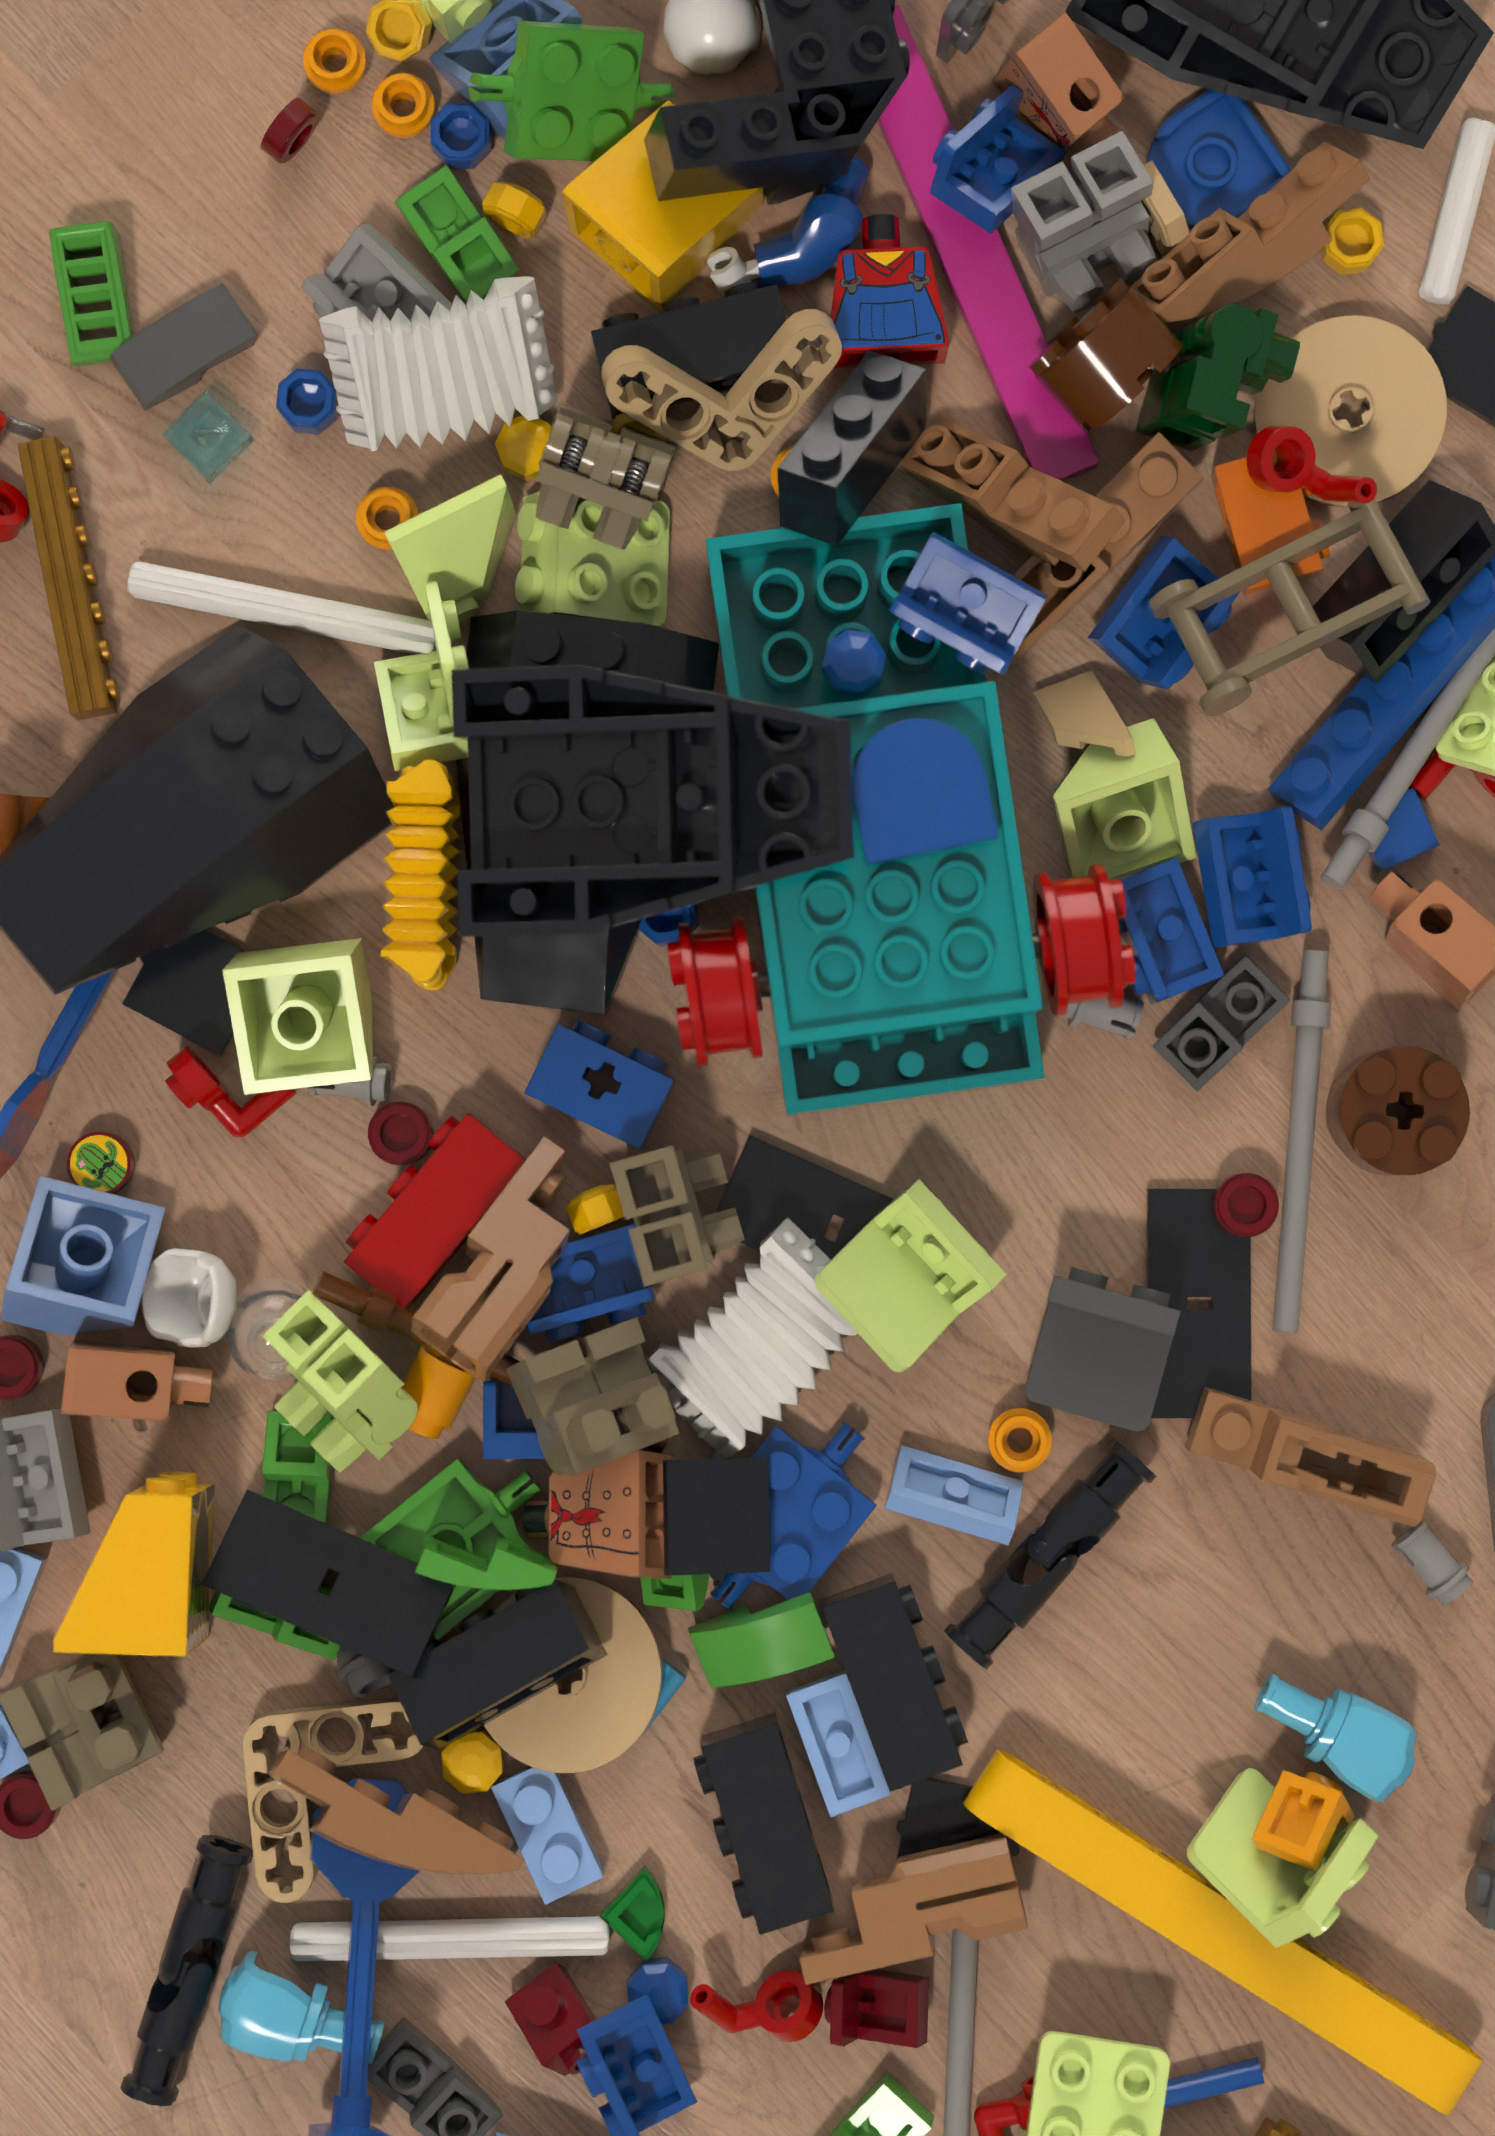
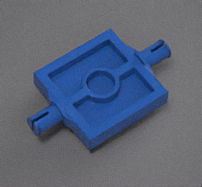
M843 1421L841 1427L822 1451L802 1445L776 1425L751 1456V1458L765 1457L769 1460L770 1572L726 1574L725 1578L710 1592L718 1601L731 1584L736 1582L734 1588L721 1603L723 1606L732 1610L734 1604L753 1580L771 1586L787 1600L810 1592L875 1509L877 1504L852 1485L844 1469L841 1468L862 1440L864 1441L865 1439L858 1431H855L844 1447L839 1450V1446L853 1429L849 1424Z

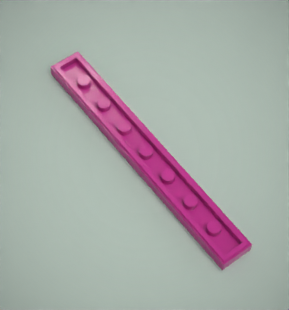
M896 5L893 19L898 38H903L908 47L910 59L909 73L877 123L1026 462L1036 470L1062 482L1097 468L1099 460L1087 433L1035 378V374L1028 367L1048 347V344L998 230L996 229L991 234L929 193L937 169V165L933 163L934 153L944 136L953 128L900 7Z

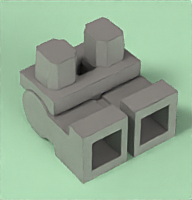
M1123 130L1072 156L1070 173L1062 161L1011 187L1013 214L1019 225L1015 233L1020 249L1033 273L1038 277V281L1046 296L1048 297L1057 292L1074 313L1092 306V302L1104 291V286L1095 272L1113 263L1124 283L1134 284L1142 277L1145 270L1156 262V257L1148 238L1150 216L1141 203V200L1152 195L1154 182Z

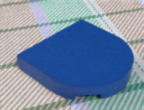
M1208 90L1182 107L1161 125L1153 139L1146 163L1151 160L1154 162L1183 211L1188 229L1190 230L1198 222L1213 214L1218 208L1239 218L1248 210L1256 198L1267 193L1291 171V168L1244 99L1214 90Z
M906 719L893 723L879 731L861 751L853 772L852 788L853 804L866 866L998 839L997 826L982 760L972 743L957 729L932 719Z

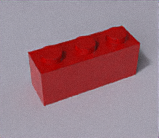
M467 1113L461 1121L453 1115L450 1116L428 1143L435 1150L434 1154L420 1170H417L413 1165L408 1166L387 1191V1195L394 1200L393 1203L378 1220L371 1214L366 1216L345 1242L353 1250L343 1262L372 1287L397 1297L396 1304L403 1308L410 1309L463 1246L468 1239V1235L526 1160L523 1155L473 1114Z

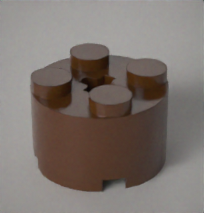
M1121 278L1110 284L1092 302L1093 308L1080 320L1074 316L1049 339L1047 342L1049 346L1028 366L1035 374V378L1086 433L1091 428L1096 430L1145 389L1143 384L1153 373V370L1150 368L1152 365L1161 373L1182 348V343L1131 286L1128 287Z
M1413 1046L1385 1048L1359 1057L1349 1064L1334 1081L1326 1103L1327 1126L1336 1145L1339 1146L1351 1162L1362 1170L1385 1176L1421 1174L1451 1160L1465 1137L1470 1117L1469 1098L1458 1069L1439 1055ZM1398 1099L1400 1105L1408 1109L1407 1119L1399 1120V1122L1397 1118L1386 1115L1387 1104L1398 1102Z

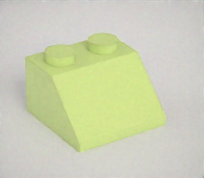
M362 938L240 952L223 969V976L244 1095L372 1079V995Z

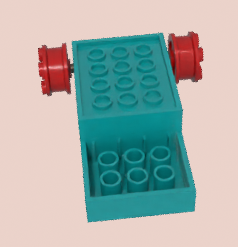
M961 503L859 517L838 546L786 528L705 539L726 695L851 722L852 777L861 751L868 741L885 727L913 718L932 719L950 725L961 732L972 743L982 760L999 836L997 840L866 866L853 804V859L754 887L765 971L758 972L756 959L750 960L743 914L733 916L731 926L692 931L688 922L678 923L680 941L667 942V950L673 985L686 984L689 1006L676 1008L682 1049H695L698 1067L708 1065L709 1055L749 1050L753 1059L762 1058L763 1052L757 1012L763 1011L762 998L769 997L786 1116L1044 1079L1036 1013L1043 1009L1036 959L1039 960L1047 998L1054 1016L1066 1015L1068 1004L1105 999L1109 1008L1121 1007L1123 1004L1124 988H1127L1128 984L1136 982L1132 948L1130 944L1121 945L1118 919L1126 918L1123 884L1121 879L1109 880L1102 864L1091 865L1087 876L1054 881L1050 880L1047 872L1035 873L1033 878L1035 933H1032L995 681L987 682L985 674L978 673L958 661L955 657L957 649L937 638H934L932 643H927L903 631L898 626L900 617L889 611L933 532L968 550ZM847 629L873 634L886 653L881 684L860 698L835 693L822 673L827 643Z

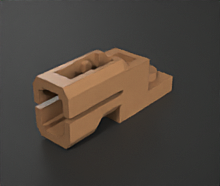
M545 1136L468 1235L465 1255L474 1262L465 1273L444 1275L412 1317L411 1331L443 1356H446L452 1347L456 1348L457 1351L452 1356L451 1361L473 1377L484 1382L550 1295V1287L553 1282L551 1268L567 1246L570 1229L535 1206L537 1203L545 1209L555 1198L566 1180V1176L560 1173L565 1150Z
M1205 1386L1185 1445L1190 1452L1249 1469L1263 1481L1414 1527L1422 1521L1436 1477L1435 1465L1419 1453L1335 1430L1323 1422Z
M1000 1833L900 1856L889 1874L854 1882L851 1895L861 1935L851 1937L849 1928H838L812 1936L813 1946L804 1947L800 1956L805 1985L933 1956V1934L959 1929L976 1941L1028 1929L1025 1908L1018 1879L1015 1878L1014 1873L1016 1871L1007 1836Z

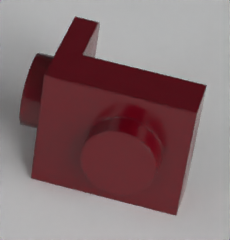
M555 1962L504 2002L541 2065L563 2076L568 2074L574 2075L580 2073L576 2061L587 2055L577 2029L595 2021L596 2018L566 1968Z
M873 1969L833 1979L824 2005L825 2019L830 2024V2044L844 2047L857 2039L919 2048L927 2043L929 1977Z

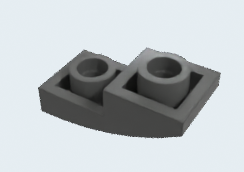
M221 283L143 329L113 351L110 355V360L146 411L198 384L202 372L253 347L258 334L224 284Z
M1247 954L1240 958L1224 974L1225 976L1213 984L1153 1044V1047L1197 1092L1244 1048V1044L1291 1001V998Z
M403 2017L379 2043L373 2063L369 2064L368 2081L409 2113L411 2126L423 2136H485L503 2116L501 2109L483 2089L442 2049L406 2018Z

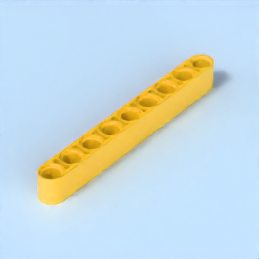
M999 1748L996 1749L963 1802V1805L970 1812L988 1825L1437 2111L1447 2116L1451 2115L1482 2065L1484 2059L1465 2043L1301 1938L1275 1948L1208 1879L1010 1753Z

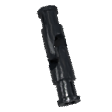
M1114 1438L1107 1444L1109 1453L1085 1480H1075L1055 1503L1046 1516L1044 1524L1033 1530L981 1587L982 1597L959 1624L950 1623L944 1630L953 1642L984 1669L988 1670L993 1664L991 1655L1016 1627L1024 1629L1073 1571L1079 1557L1089 1552L1121 1518L1118 1510L1143 1482L1151 1484L1157 1477ZM1030 1558L1037 1563H1041L1045 1570L1049 1572L1042 1580L1030 1585H1024L1023 1576Z
M202 1835L198 1840L196 1849L201 1854L191 1886L182 1890L160 1960L158 1976L152 1985L137 2036L141 2040L132 2073H128L122 2080L120 2087L122 2092L130 2098L146 2104L171 2106L177 2099L179 2089L175 2086L183 2056L184 2053L190 2052L193 2049L207 2005L206 1998L216 1976L238 1904L233 1900L243 1866L251 1863L253 1858V1850L250 1847L225 1837ZM203 1940L200 1954L190 1951L196 1942Z

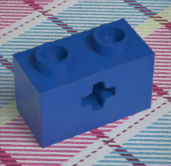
M576 1020L572 1030L557 1024L524 1093L642 1150L675 1083L673 1079L663 1075L668 1063L635 1047L629 1058L606 1047L611 1037L609 1034L580 1020ZM606 1064L614 1066L615 1069L612 1077L621 1084L617 1094L605 1091L600 1100L593 1098L591 1095L594 1086L585 1080L590 1069L602 1072Z

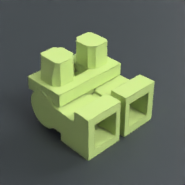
M310 1290L262 1335L289 1363L285 1368L297 1379L276 1403L275 1409L303 1436L330 1412L335 1418L310 1444L339 1473L354 1462L366 1449L380 1460L393 1447L390 1442L403 1435L414 1422L418 1412V1404L401 1388L404 1383L316 1296L312 1295Z

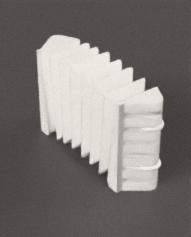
M525 276L495 279L484 300L470 290L467 305L455 295L450 311L437 301L430 318L415 305L411 322L399 308H397L390 321L379 306L372 322L356 306L321 317L319 323L324 335L323 340L326 349L324 356L328 359L330 370L332 371V379L338 401L336 410L341 414L347 443L376 451L384 435H386L397 449L407 433L421 449L428 432L443 445L450 428L467 442L474 421L490 434L495 414L511 427L515 409L529 421L539 419L542 413L558 402L552 373L555 367L550 363L542 320L544 311L539 305L535 278Z
M788 1217L760 1243V1264L745 1263L744 1270L747 1278L736 1276L737 1292L724 1293V1309L709 1306L707 1311L709 1322L696 1318L694 1333L680 1329L678 1332L679 1344L662 1341L646 1357L650 1373H657L661 1386L665 1388L671 1405L676 1409L675 1411L684 1420L686 1419L689 1422V1425L698 1433L697 1437L699 1439L703 1438L711 1447L717 1450L716 1452L721 1453L724 1458H730L745 1446L746 1430L762 1435L763 1416L782 1421V1404L799 1406L798 1388L816 1390L814 1368L831 1370L828 1350L845 1352L841 1334L852 1336L857 1334L853 1327L815 1286L814 1279L816 1274L831 1259L815 1245V1239H809Z

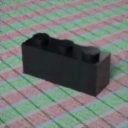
M759 282L742 283L726 290L724 298L700 303V299L696 297L683 298L663 307L664 313L640 319L637 313H624L606 319L602 322L601 329L591 331L600 374L606 357L615 349L627 345H637L650 350L719 393L729 391L786 321L777 284L762 288ZM639 371L634 377H628L625 374L620 377L622 387H625L630 381H635L648 388L642 371ZM648 388L650 398L652 401L655 392ZM607 397L612 420H615L616 416L623 412L615 408ZM689 397L680 398L672 402L669 406L684 403L695 399Z
M870 350L866 353L777 468L780 527L834 546L839 545L926 428L925 368Z
M1428 480L1388 524L1430 599L1429 605L1421 611L1410 615L1406 614L1403 606L1320 647L1328 659L1376 684L1495 555V525L1482 503L1431 480ZM1370 546L1359 555L1312 606L1321 623L1392 588Z
M890 1573L820 1599L824 1615L889 1791H895L962 1766L963 1763L957 1747L969 1742L956 1707L952 1706L943 1710L934 1686L944 1683L946 1680L933 1645L923 1649L919 1647L912 1625L922 1622L923 1618L910 1584L898 1589L893 1574Z
M555 1579L551 1585L519 1589L514 1594L517 1602L497 1613L493 1609H489L469 1617L459 1625L461 1634L441 1645L439 1641H431L414 1678L396 1670L388 1674L420 1745L442 1749L607 1656L574 1586Z
M776 1713L702 1735L701 1747L703 1754L693 1757L704 1795L715 1792L723 1816L714 1818L713 1825L723 1857L735 1854L742 1878L732 1881V1886L742 1918L746 1919L754 1916L759 1935L834 1912L832 1893Z

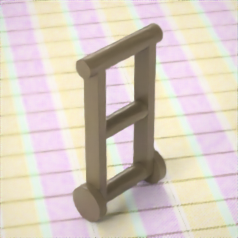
M1375 499L1368 504L1348 502L1347 506L1351 511L1350 513L1201 588H1198L1193 579H1184L1168 585L1151 598L1149 607L1154 617L1157 619L1170 617L1208 690L1199 700L1205 715L1215 716L1235 708L1251 695L1252 689L1249 682L1403 606L1406 614L1410 615L1421 611L1429 605L1430 599ZM1362 531L1392 588L1321 623L1291 566ZM1267 578L1297 636L1226 670L1197 613Z

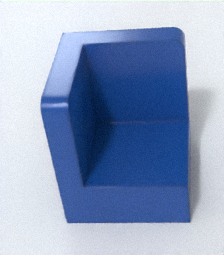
M488 1377L485 1382L483 1381V1459H545L538 1442L534 1424L531 1418L526 1419L514 1387L494 1377Z

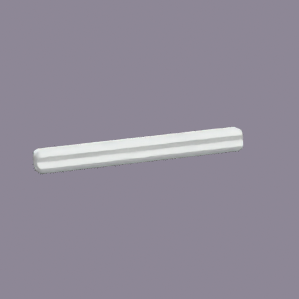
M140 561L134 562L129 572L127 590L134 598L410 654H428L436 649L431 621Z
M600 1916L378 1921L376 1960L597 1956L608 1952L610 1929L609 1925ZM351 1921L298 1922L293 1926L290 1934L292 1959L297 1962L348 1961Z

